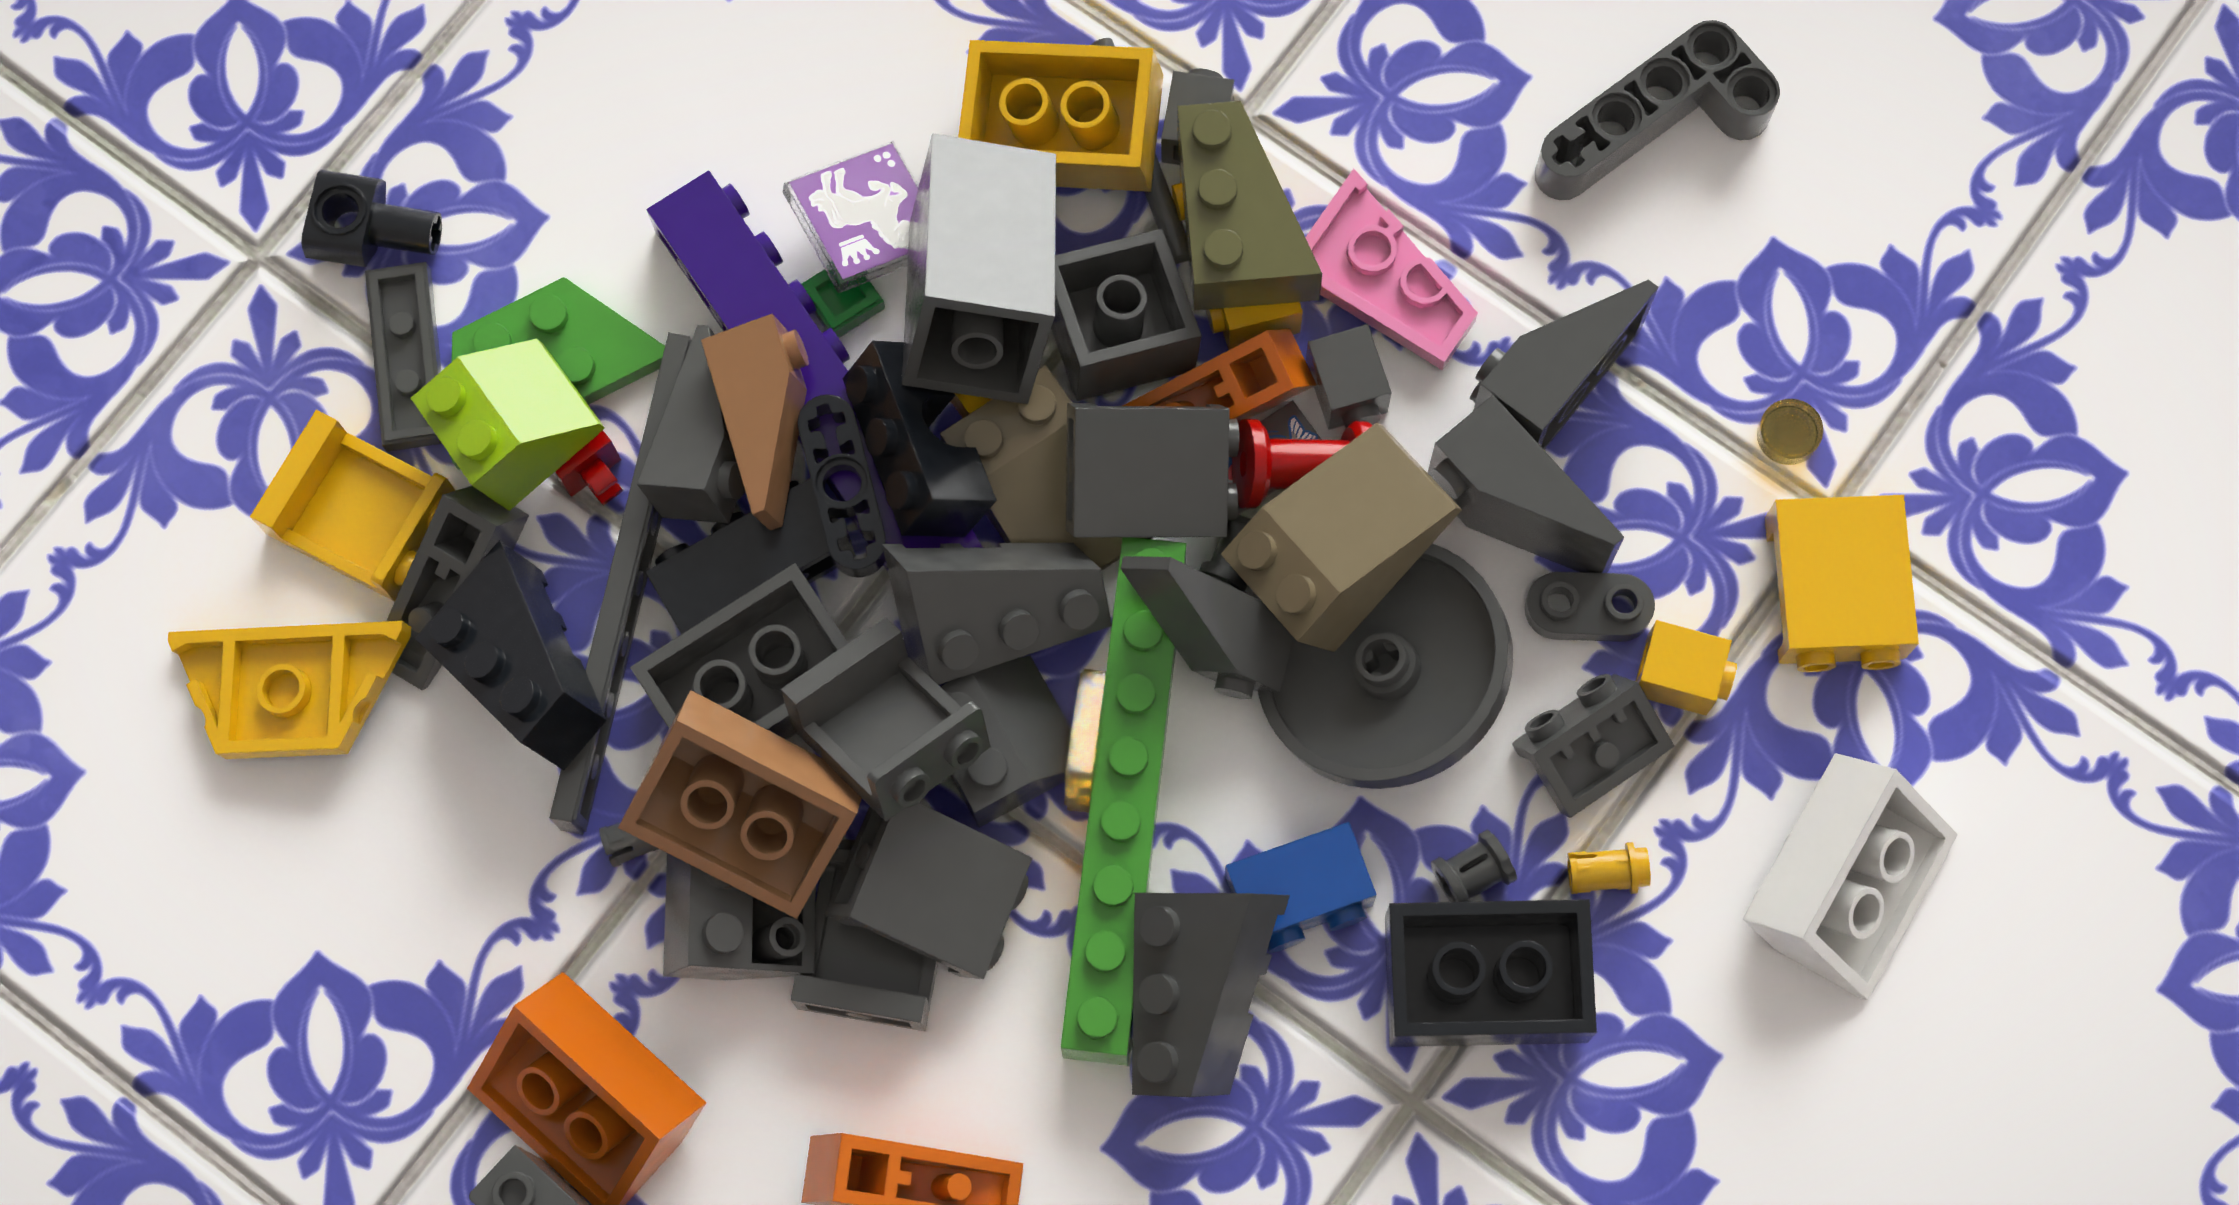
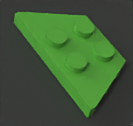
M565 277L452 332V361L458 356L538 339L544 344L588 405L659 370L665 348L664 344ZM449 454V456H450L452 462L454 463V465L456 466V468H457L458 470H460V468L458 467V465L455 463V461L453 460V458H452L451 455Z

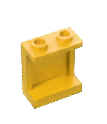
M316 409L253 510L250 518L266 535L395 602L442 495L456 490L448 478L438 473H434L431 476L347 433L338 420Z
M1904 495L1776 499L1765 516L1767 542H1774L1783 634V643L1777 650L1779 664H1797V670L1800 672L1827 671L1834 669L1836 662L1861 661V668L1867 670H1883L1899 666L1901 664L1900 660L1907 658L1919 644Z

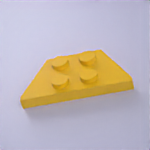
M403 621L176 631L168 632V644L171 651L179 655L190 682L186 686L194 705L201 709L205 716L204 728L215 754L224 759L348 754L411 637V626Z

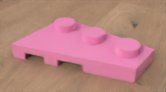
M1353 168L1305 237L1322 272L1320 295L1443 370L1476 322L1478 312L1431 257H1425L1404 233V226L1389 209L1386 211L1368 191L1366 181Z

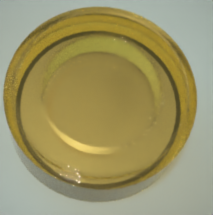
M1783 399L1772 404L1763 414L1757 427V441L1762 452L1772 461L1783 465H1796L1808 460L1818 448L1823 437V423L1818 412L1808 403L1797 399Z

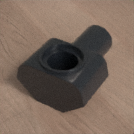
M319 170L303 227L302 249L305 258L361 267L367 266L377 252L378 247L434 255L441 241L442 217L439 212L386 204V181L382 179ZM348 212H358L356 219L350 225L343 228L334 227L336 220L341 215Z

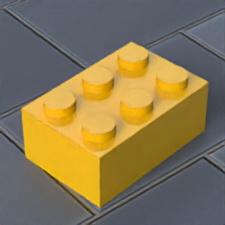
M970 40L958 138L1055 153L1056 187L1151 192L1164 74L1153 48Z

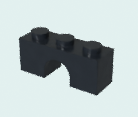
M872 340L842 379L846 387L847 396L853 405L864 434L866 447L873 458L884 487L886 500L893 511L901 535L966 537L997 499L976 447L949 445L937 438L929 430L931 424L955 397V393L902 385L904 342Z

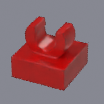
M603 430L553 473L571 497L588 486L603 506L623 492V489L617 483L618 480L610 471V468L621 461V458L611 439Z

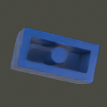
M1349 822L1225 865L1224 877L1230 893L1290 895L1285 914L1277 916L1268 945L1269 953L1281 951L1303 942L1306 939L1303 931L1321 924L1328 923L1330 931H1336L1365 920L1367 915L1364 909L1372 907L1377 896Z

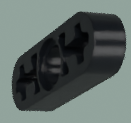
M828 394L816 396L809 400L801 409L798 417V429L827 546L833 563L842 573L856 578L867 577L877 572L884 565L886 559L882 544L888 543L853 409L844 399ZM825 414H832L836 423L845 422V424L836 427L841 454L829 456L821 431L811 432V430L820 427V417ZM851 450H855L854 454H846ZM818 458H823V459H824V460L821 461L820 463H817V462H816V460H817ZM847 470L858 475L861 479V488L854 498L848 501H835L825 493V484L828 478L835 472ZM867 508L870 509L869 514L861 513ZM857 515L863 538L867 541L875 540V543L866 546V557L854 559L850 550L841 551V548L850 545V537L844 518ZM832 517L840 518L834 523L831 522Z

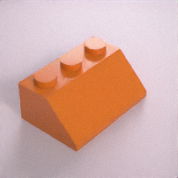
M564 972L513 1006L467 1087L475 1097L592 1205H626L682 1143L707 1103Z

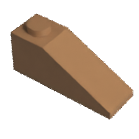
M769 314L701 339L752 515L771 531L783 525L799 436L798 417L804 406L807 392L800 368L808 366L809 361L798 332L795 329L788 332L773 314Z

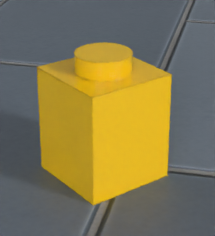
M1656 620L1647 635L1635 682L1639 683L1648 700L1707 716L1716 703L1717 698L1727 701L1733 686L1737 663L1727 661L1732 640Z

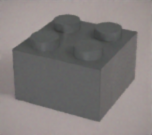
M1163 229L1055 255V317L1051 330L1076 401L1181 375L1196 367L1202 335Z

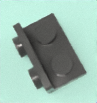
M1617 674L1599 675L1583 684L1577 690L1578 698L1559 711L1555 709L1549 710L1530 720L1524 728L1526 733L1512 743L1517 754L1532 763L1561 814L1572 818L1675 747L1638 682Z

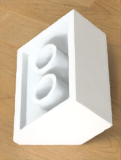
M1835 753L1823 776L1817 782L1814 792L1794 828L1787 836L1761 887L1755 893L1743 920L1776 951L1856 997L1868 1001L1958 833L1897 769Z

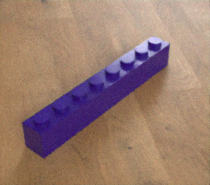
M708 170L646 209L655 233L722 331L773 314L788 332L795 329L804 344L809 361L808 366L800 368L807 388L804 405L816 396L828 394L844 399L854 411L842 379L848 372L844 366V363L850 360L847 350L831 328L824 332L819 330L810 317L812 313L817 311L812 299L797 279L788 284L777 269V266L783 263L778 250L764 231L754 236L743 220L750 215V212L731 183L721 188ZM854 411L887 543L902 544L905 548H940V543H960L964 548H983L972 530L966 537L901 535L893 511L886 500L884 487L873 458L866 447L865 437ZM825 414L820 417V427L811 430V432L821 431L829 456L841 454L836 427L845 424V422L836 423L832 414ZM799 433L798 442L800 443V445H801L802 448H803L802 441H801V437H800V433ZM851 450L846 454H854L855 450ZM818 458V459L816 460V462H817V463H820V462L823 461L824 459H823V458ZM847 470L835 472L826 482L839 501H848L854 498L861 488L859 476ZM867 508L861 513L869 514L870 509ZM857 515L850 517L861 533ZM875 540L867 541V543H875ZM885 561V563H884L883 566H884V568L886 569V571L888 572L887 564H886V561Z

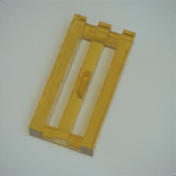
M1084 669V672L1080 673L1065 774L1064 805L1067 806L1069 811L1089 813L1106 671Z

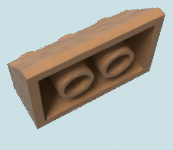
M690 690L657 750L618 828L797 919L854 820L862 798L821 757Z

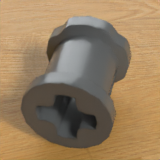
M1485 830L1478 835L1477 843L1450 859L1444 860L1438 857L1430 863L1436 880L1450 902H1469L1470 899L1501 881L1509 885L1517 880L1516 871L1508 854L1495 835L1489 830Z

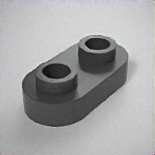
M1551 572L1541 576L1533 583L1526 597L1524 610L1531 628L1539 635L1548 639L1624 642L1637 638L1646 630L1654 615L1655 600L1647 584L1633 575ZM1552 594H1562L1568 598L1570 608L1562 612L1556 611L1550 607L1548 597ZM1619 595L1626 596L1633 602L1634 610L1630 613H1620L1613 607L1612 599Z

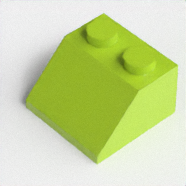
M538 339L458 356L411 397L415 406L469 483L509 511L605 429L550 352Z

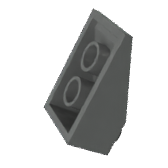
M1648 279L1519 336L1506 353L1496 348L1475 376L1479 383L1469 398L1475 403L1473 411L1494 395L1545 450L1641 331L1659 287Z
M1494 395L1435 442L1427 473L1462 509L1457 517L1466 527L1577 572L1607 573L1624 540V536Z

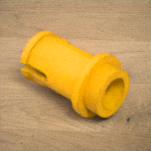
M1633 842L1625 843V849L1567 853V870L1571 894L1608 889H1629L1630 894H1637L1639 887L1651 885L1648 850L1646 847L1635 848Z

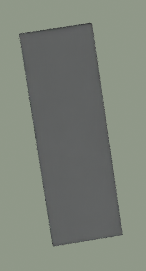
M427 262L366 270L365 276L382 446L387 452L442 444L411 400L414 394L441 372L431 269Z

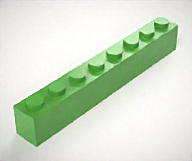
M1122 537L1062 1031L1061 1053L1064 1059L1128 1066L1133 1027L1135 893H1148L1176 648L1120 568L1123 556L1172 557L1186 564L1187 543Z

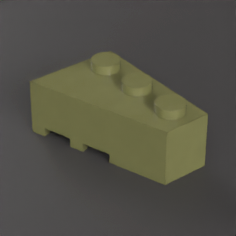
M1228 101L1177 106V138L1194 311L1319 300L1322 282L1321 269L1242 102Z

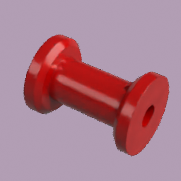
M1242 419L1239 423L1237 457H1232V480L1237 486L1239 507L1256 509L1265 500L1268 490L1287 489L1372 427V424L1368 421H1353L1344 430L1340 440L1270 439L1267 429L1258 419Z

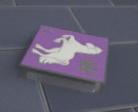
M894 140L784 182L782 193L838 293L907 267L910 219L919 184Z

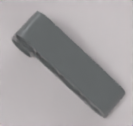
M1717 20L1702 21L1688 29L1551 130L1544 138L1535 168V181L1539 189L1550 198L1556 200L1573 199L1699 106L1728 137L1740 141L1756 138L1767 128L1780 97L1779 83L1774 74L1734 29L1726 23ZM1695 53H1711L1719 59L1720 63L1715 65L1702 63L1697 59ZM1653 86L1666 88L1672 93L1674 98L1669 100L1657 99L1649 93L1647 88ZM1738 96L1752 98L1758 103L1760 108L1757 110L1742 108L1734 98ZM1604 121L1617 122L1625 128L1627 133L1622 135L1609 134L1601 128L1600 123ZM1579 155L1575 167L1572 163H1570V161ZM1555 159L1561 163L1560 166L1555 162Z

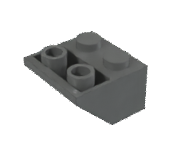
M667 853L663 977L742 980L814 974L816 886L799 916L795 919Z

